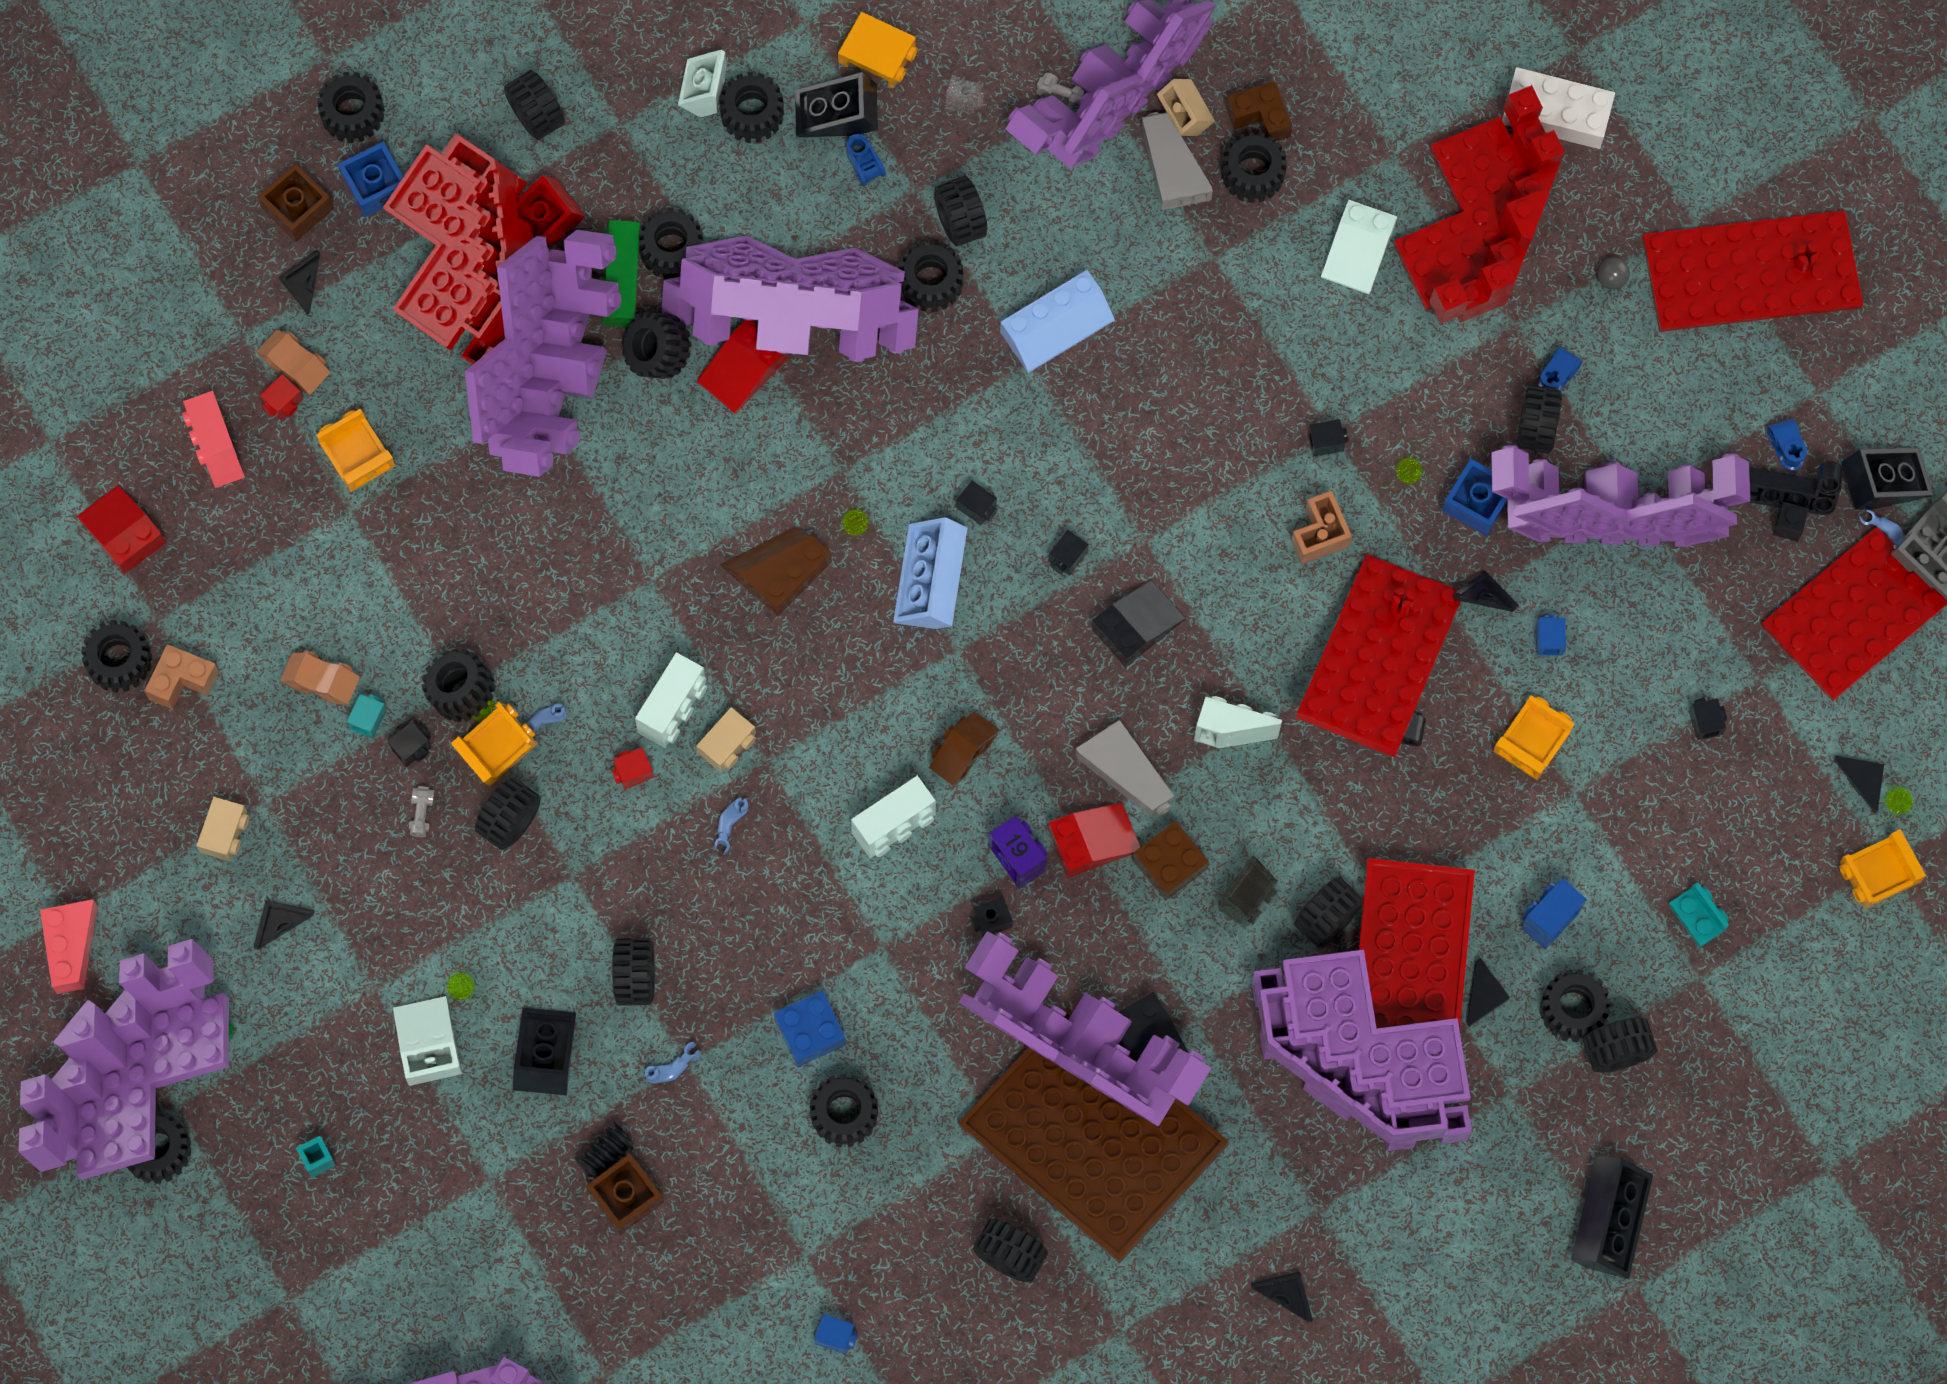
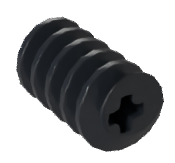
M615 1121L616 1130L610 1127L605 1129L608 1137L601 1134L597 1136L600 1145L591 1142L589 1145L592 1152L583 1149L581 1152L584 1159L577 1156L574 1157L577 1164L591 1178L593 1176L596 1178L600 1176V1169L608 1170L609 1161L616 1164L618 1162L617 1154L622 1157L627 1156L624 1147L631 1150L635 1149L630 1137Z

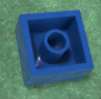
M384 142L338 164L340 175L364 218L383 209L403 179L402 173Z
M1470 459L1446 498L1442 512L1488 536L1506 507L1508 499L1492 492V470Z
M1564 878L1557 884L1554 881L1551 882L1544 890V895L1540 898V902L1535 900L1527 908L1526 914L1522 918L1525 922L1521 929L1545 950L1577 917L1587 900Z
M823 990L774 1013L775 1022L797 1068L846 1045V1037Z

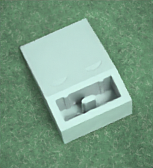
M1205 697L1196 726L1194 741L1217 748L1278 739L1282 720L1270 712H1263L1261 714L1252 711V708L1247 705L1238 704L1235 706L1228 704L1221 697Z
M446 996L393 1008L405 1078L409 1086L462 1074Z

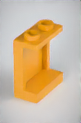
M861 12L838 52V63L846 67L850 63L887 80L888 86L893 88L896 81L900 83L906 73L905 65L908 61L912 62L917 54L916 37Z
M361 409L347 412L340 421L335 424L325 425L316 434L320 446L350 492L395 467L393 457L384 448Z
M1530 695L1508 730L1496 743L1493 752L1538 781L1571 733L1575 724L1566 713L1562 711L1556 712L1550 708L1549 703L1543 698H1535Z
M497 702L495 704L497 709L464 738L458 736L451 743L479 778L490 786L538 744L533 738L536 735L527 723L522 725L518 721L519 713L509 703L505 705Z
M1901 829L1891 833L1888 838L1855 854L1843 856L1839 866L1844 879H1849L1854 887L1852 893L1855 900L1859 904L1862 903L1865 908L1921 883L1926 877Z

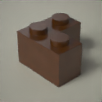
M1275 81L1227 96L1226 110L1234 130L1258 122L1262 133H1265V138L1272 136L1275 138L1274 142L1291 137L1293 125Z
M975 711L968 717L962 716L955 726L951 725L944 733L943 738H945L943 745L940 744L932 753L931 757L934 760L929 768L952 786L957 785L967 776L976 759L989 749L1000 729Z

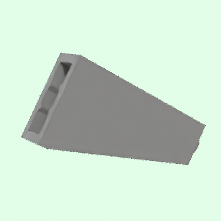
M1154 112L1143 117L1141 129L1161 210L1211 201L1212 186L1168 113L1160 114Z
M1120 720L1076 748L1075 756L1080 762L1152 817L1157 813L1161 816L1172 808L1173 793Z

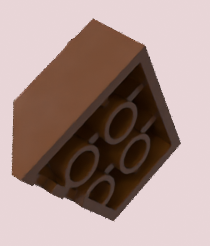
M792 528L721 564V567L778 617L832 563L831 552L812 535Z

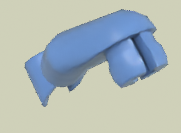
M1866 509L1867 512L1872 514V519L1865 521L1859 516L1860 521L1866 525L1873 524L1882 532H1885L1886 536L1894 544L1893 548H1895L1905 536L1900 526L1884 517L1879 518L1875 516V512L1872 509Z
M555 704L552 707L541 709L526 723L536 732L542 725L563 721L566 717L565 707L561 704Z
M737 798L721 813L717 831L719 837L713 845L714 851L718 844H723L726 847L723 855H726L729 851L730 845L727 840L730 837L732 825L748 811L746 799L741 800V798Z
M690 1042L685 1046L684 1054L681 1057L678 1056L672 1064L648 1067L645 1070V1077L650 1083L655 1084L675 1080L688 1067L687 1063L690 1060L696 1061L701 1057V1051L697 1050L693 1055H689L690 1049L696 1046L694 1042Z

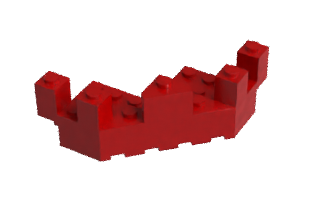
M1532 85L1509 94L1503 110L1514 130L1512 138L1501 116L1431 144L1430 149L1461 213L1405 235L1393 242L1425 311L1433 308L1440 324L1456 317L1462 323L1505 305L1516 283L1553 181L1565 154L1555 131L1552 130L1546 133L1539 120L1543 106Z
M455 133L441 154L427 144L425 145L383 209L436 245L392 310L449 350L453 349L465 330L472 333L475 337L461 358L473 365L505 339L497 266L533 239V231L530 224L518 217L516 199L527 182Z

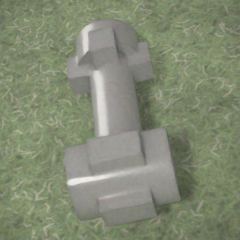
M1045 73L1043 77H1040L1037 83V94L1043 98L1049 97L1054 93L1068 98L1069 104L1075 106V104L1079 105V101L1086 93L1079 86L1071 89L1057 84L1058 78L1052 73Z
M418 786V788H413L411 804H416L414 821H409L410 835L414 837H425L426 832H429V823H425L427 805L432 806L434 790H429V787Z

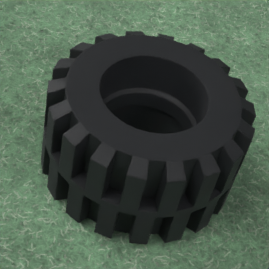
M533 70L527 71L504 86L505 96L513 112L533 138L541 140L565 124L564 114L558 101L544 80Z
M345 72L343 77H339L337 74L333 76L334 81L330 82L328 80L324 84L326 89L321 88L319 92L320 98L317 100L319 114L325 130L328 129V133L332 137L336 135L337 140L343 142L344 138H347L348 143H354L355 138L362 142L365 135L371 138L374 135L373 129L376 131L380 129V122H383V112H385L377 85L374 81L370 82L369 77L365 75L361 78L360 73L354 72L353 76H349V72ZM349 99H358L365 103L363 109L355 115L347 116L337 112L340 104Z
M747 72L748 76L743 77L741 73L737 75V80L731 78L728 81V87L724 86L722 89V95H720L719 99L722 124L724 127H727V132L730 135L735 133V139L739 141L744 137L746 143H751V139H756V143L762 142L761 137L771 138V131L777 133L779 124L782 125L783 95L782 92L780 93L778 84L773 85L772 78L764 79V74L762 73L753 76V72ZM748 99H757L766 105V108L761 113L752 116L745 115L737 109L743 101Z
M1248 132L1247 137L1244 134L1238 135V140L1233 139L1229 147H1226L1222 161L1221 177L1224 179L1223 184L1225 188L1230 187L1229 193L1232 196L1237 193L1238 199L1241 201L1244 200V197L1249 198V203H1254L1255 198H1258L1259 202H1263L1266 195L1269 199L1272 198L1275 191L1278 192L1281 189L1287 167V161H1285L1286 153L1281 151L1282 145L1279 142L1274 143L1275 138L1272 136L1265 138V133L1259 132V136L1254 135V132ZM1255 158L1263 161L1267 165L1268 171L1257 176L1249 175L1241 169L1239 164L1246 159Z
M962 176L936 185L934 191L935 204L949 240L957 247L986 237L987 219L981 199L972 181L967 176Z
M668 208V212L663 213L662 209L658 210L657 216L653 214L648 216V222L644 221L642 231H639V253L642 263L645 262V267L648 271L653 269L655 276L658 277L660 273L663 274V279H669V275H674V278L680 277L682 259L687 258L686 247L703 244V232L700 230V224L698 221L694 222V217L690 213L685 216L684 210L681 209L678 210V213L674 212L673 208ZM667 235H677L686 242L685 246L677 252H665L656 244L662 237Z
M930 241V245L920 242L919 248L915 246L909 248L910 254L905 252L903 262L900 261L899 269L905 271L904 281L899 283H901V294L904 293L906 302L911 300L912 306L917 308L920 305L921 311L927 312V308H932V312H938L939 306L945 310L948 308V302L953 305L956 302V296H960L963 287V265H961L959 255L955 256V250L952 248L947 250L946 244L942 242L940 246L936 245V241ZM934 267L943 271L946 278L937 285H925L916 278V275L924 268Z
M644 312L635 316V320H631L628 323L630 327L625 329V339H622V344H624L622 354L626 356L624 361L626 365H630V370L633 373H637L640 377L670 379L674 375L681 373V368H685L687 365L686 359L690 358L691 354L689 352L691 341L688 339L690 333L685 330L686 324L680 322L679 317L671 314Z
M1535 385L1528 386L1524 396L1518 429V449L1550 454L1553 450L1562 404L1561 390Z
M111 620L110 625L107 626L104 622L99 624L100 629L96 630L93 628L90 631L92 636L91 638L86 636L84 639L86 647L81 649V653L84 656L82 657V662L93 682L96 685L100 684L101 688L106 691L108 688H111L112 692L118 693L119 688H122L124 692L130 691L128 686L132 684L136 688L140 685L138 680L141 678L144 681L147 678L146 670L150 671L152 667L150 661H152L151 649L141 631H138L136 626L133 624L129 626L126 621L122 620L120 625L117 624L116 620ZM124 645L131 648V655L123 665L108 667L102 663L104 654L111 647Z
M452 649L451 653L447 651L441 653L442 657L433 659V665H428L426 668L428 673L423 675L422 680L425 684L422 685V690L425 693V698L441 716H444L449 721L453 719L455 722H461L462 718L465 721H469L471 716H479L481 714L480 711L482 709L486 710L489 706L487 704L488 701H492L494 697L491 692L495 691L496 685L493 683L495 679L491 671L476 654L470 653L468 650L462 649L459 651L458 649ZM467 678L465 684L459 690L451 692L457 682Z
M511 777L499 785L485 802L477 817L475 832L500 850L509 848L518 841L532 823L538 812L541 796L516 778Z
M1337 877L1322 887L1298 914L1294 926L1314 945L1320 948L1331 942L1351 922L1361 909L1364 898L1341 877Z
M650 937L617 938L614 943L612 979L614 999L618 1006L651 1005L654 999L655 958L654 947Z
M1578 969L1576 973H1573L1572 970H1567L1564 975L1560 973L1556 975L1554 980L1549 982L1540 1002V1008H1542L1540 1013L1541 1019H1545L1544 1025L1547 1029L1551 1028L1553 1030L1551 1034L1555 1037L1558 1034L1561 1035V1040L1563 1041L1571 1038L1573 1042H1579L1588 1033L1603 1026L1609 1016V1007L1611 1005V998L1607 997L1609 991L1607 987H1602L1603 981L1600 978L1597 981L1593 979L1595 974L1591 972L1585 975L1583 974L1584 970ZM1568 993L1582 995L1589 1002L1590 1014L1579 1019L1568 1016L1561 1008V997Z
M1634 1017L1612 1022L1591 1031L1583 1038L1594 1072L1607 1073L1622 1070L1642 1063L1658 1052L1648 1019Z
M840 1074V1078L831 1076L828 1082L822 1081L819 1084L820 1088L814 1090L813 1098L810 1100V1117L817 1135L820 1138H825V1142L830 1145L832 1142L836 1143V1147H842V1144H848V1147L854 1146L853 1143L857 1141L859 1144L862 1143L864 1137H869L872 1134V1129L877 1124L878 1103L873 1089L867 1086V1082L864 1080L859 1081L858 1077L854 1075L848 1078L846 1074ZM841 1097L851 1098L860 1106L859 1116L848 1124L836 1123L828 1115L829 1105Z
M155 1110V1134L160 1133L168 1136L170 1139L169 1149L158 1160L145 1161L128 1166L127 1168L136 1178H141L146 1183L154 1181L155 1184H162L161 1180L165 1179L167 1182L173 1180L171 1176L175 1173L179 1176L182 1173L181 1167L188 1165L187 1156L191 1157V1149L189 1148L191 1142L187 1132L177 1119H174L168 1113L164 1115L161 1111Z
M989 1219L973 1247L975 1254L990 1267L1010 1278L1028 1283L1033 1282L1048 1255V1250L1035 1237L1010 1223L998 1219Z

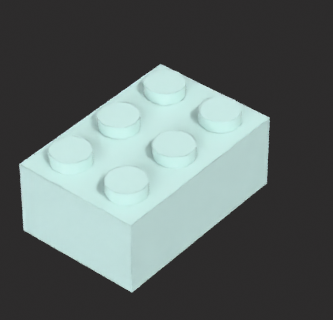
M676 652L635 718L637 731L640 735L663 748H666L669 742L672 744L675 742L680 733L679 725L683 720L685 722L688 721L694 710L691 707L696 698L700 700L707 690L704 667Z
M916 776L852 818V834L869 858L875 855L881 857L890 850L889 846L897 840L899 843L904 842L912 835V830L918 826L924 828L934 821L936 801L920 778Z

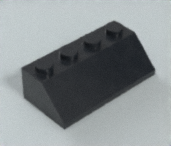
M1595 1157L1571 1257L1573 1262L1588 1269L1629 1279L1652 1184V1174L1621 1157Z

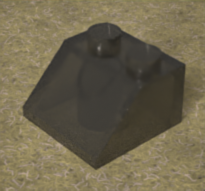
M1252 856L1222 896L1219 911L1244 929L1249 923L1254 925L1262 914L1259 910L1265 902L1270 904L1278 892L1275 890L1277 880L1256 857Z

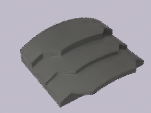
M1947 490L1917 520L1891 553L1909 572L1913 570L1931 588L1934 587L1946 600Z

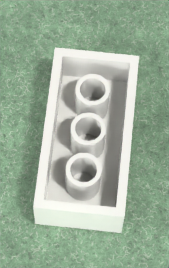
M1516 67L1509 94L1528 86H1533L1543 106L1539 120L1546 133L1554 130L1558 139L1597 149L1601 148L1615 92ZM1504 112L1502 121L1504 125L1511 126Z

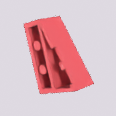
M213 391L183 401L186 412H183L182 415L187 428L193 427V430L189 431L194 446L199 445L200 447L199 450H196L200 465L206 464L215 488L245 478Z
M94 900L40 910L51 984L57 994L84 989L90 957L89 952L94 934V924L98 912V906Z

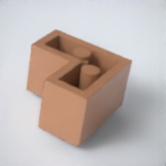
M1332 491L1308 499L1305 510L1312 525L1293 531L1291 540L1301 565L1350 547L1352 539Z
M167 644L145 688V693L149 700L173 709L184 686L208 696L219 671L215 663Z

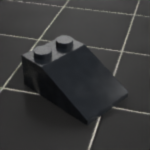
M863 72L795 90L797 137L852 136L878 130L877 84Z
M1919 448L1860 449L1841 461L1855 510L1878 509L1933 496Z
M1151 580L1113 603L1092 620V630L1117 659L1127 667L1186 618Z
M1154 992L1118 1012L1132 1021L1119 1042L1120 1046L1130 1051L1128 1057L1132 1060L1138 1061L1153 1035L1164 1039L1167 1035L1179 1043L1178 1049L1189 1053L1168 1013Z
M522 1008L513 1071L514 1091L567 1096L576 1021L575 1012Z

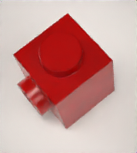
M284 375L277 378L260 395L263 403L262 409L270 417L275 415L280 420L285 416H292L298 409V404L303 400L301 391Z
M643 748L635 751H623L616 756V759H613L615 768L611 770L616 784L622 783L624 790L654 778L653 770Z

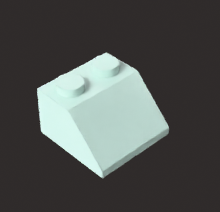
M718 50L687 59L678 106L699 117L717 113L725 81V51Z

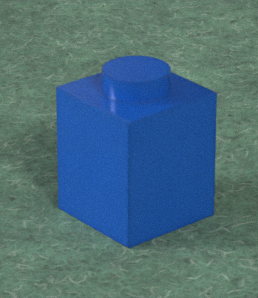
M1549 614L1538 619L1536 624L1537 655H1564L1566 650L1565 618H1558L1557 615Z
M823 1314L814 1342L815 1345L846 1355L848 1348H854L858 1333L854 1332V1324Z

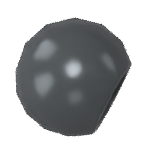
M1615 257L1605 259L1597 271L1598 280L1601 285L1608 289L1617 290L1623 287L1630 277L1629 268L1626 263L1620 258Z

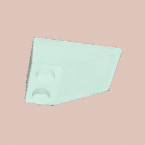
M1348 200L1321 278L1370 294L1394 231L1397 216Z

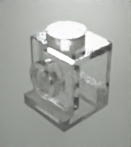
M952 75L945 97V107L975 114L977 106L982 107L985 92H981L982 84L959 79L957 76Z

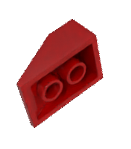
M542 175L517 200L518 217L532 226L533 238L536 236L546 237L547 248L566 236V232L574 229L586 217L559 181Z
M745 320L730 335L729 340L724 343L697 380V383L734 414L787 361V354L756 349L758 325L752 320Z
M119 485L76 516L123 575L166 544L160 531Z
M1123 803L1073 813L1053 820L1048 824V832L1067 878L1133 855L1140 848Z

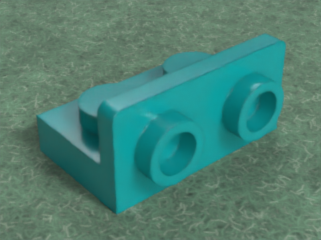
M1697 882L1690 890L1671 901L1668 906L1698 947L1701 948L1726 931L1729 926V919L1726 913L1721 908L1717 909L1712 902L1713 897L1710 891L1705 886L1701 887Z

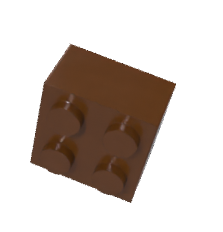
M296 163L257 196L261 209L295 242L334 209L330 196Z
M1176 821L1137 849L1133 854L1134 863L1165 901L1204 873L1209 865V861Z
M630 1153L586 1185L587 1192L619 1235L664 1203L660 1192Z

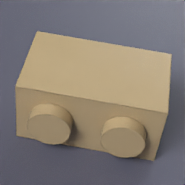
M1173 79L1157 93L1181 136H1198L1215 122L1191 79Z
M731 707L696 745L697 753L720 772L725 768L730 769L739 758L737 754L743 748L747 750L755 742V726Z
M213 797L196 846L200 853L231 861L232 855H237L241 840L238 839L241 830H246L249 822V815H247L245 806Z

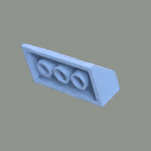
M1088 270L1001 321L1000 333L1029 373L1114 322L1115 319L1102 290Z
M946 517L909 524L894 623L932 629L952 626L967 527Z

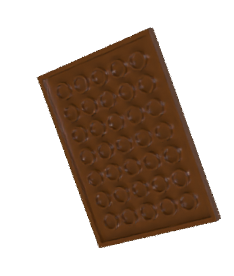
M1067 1006L1063 1011L1067 1013L1064 1018L1068 1020L1073 1011ZM1028 1048L958 1122L961 1129L1119 1264L1229 1145V1141L1177 1099L1172 1103L1160 1125L1156 1126L1031 1048Z

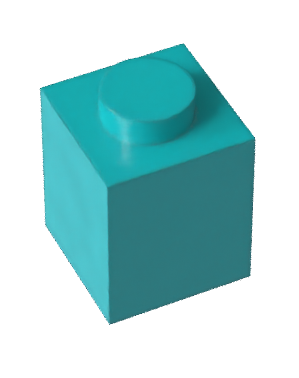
M360 694L347 720L349 729L374 739L387 711L384 703H382L383 700L371 694L368 697Z
M321 1136L296 1148L311 1178L336 1166Z

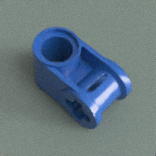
M855 134L849 137L846 155L860 184L864 187L868 181L878 176H886L885 168L868 139L862 134ZM861 146L864 148V151L856 153L852 151V148Z
M1559 347L1542 371L1538 386L1562 390L1579 370L1583 360L1563 347Z
M1791 418L1768 426L1769 440L1772 439L1770 443L1775 449L1783 468L1788 471L1800 469L1807 455V448L1802 440L1796 421Z

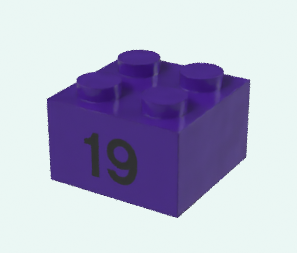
M1014 816L989 833V848L1020 889L1045 872L1047 862L1045 856L1048 854L1039 841L1035 843L1030 836L1032 831L1024 820L1020 822L1017 816Z

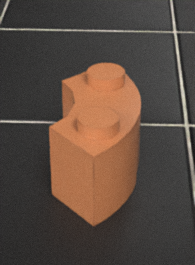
M276 330L256 353L277 373L282 372L294 386L310 395L331 373L324 366L326 361L319 354H312L300 346L298 338L291 332L285 333Z
M304 650L303 653L291 654L280 682L306 694L313 692L322 697L324 701L348 705L360 676L353 673L352 668L344 663H328L318 659L316 654Z

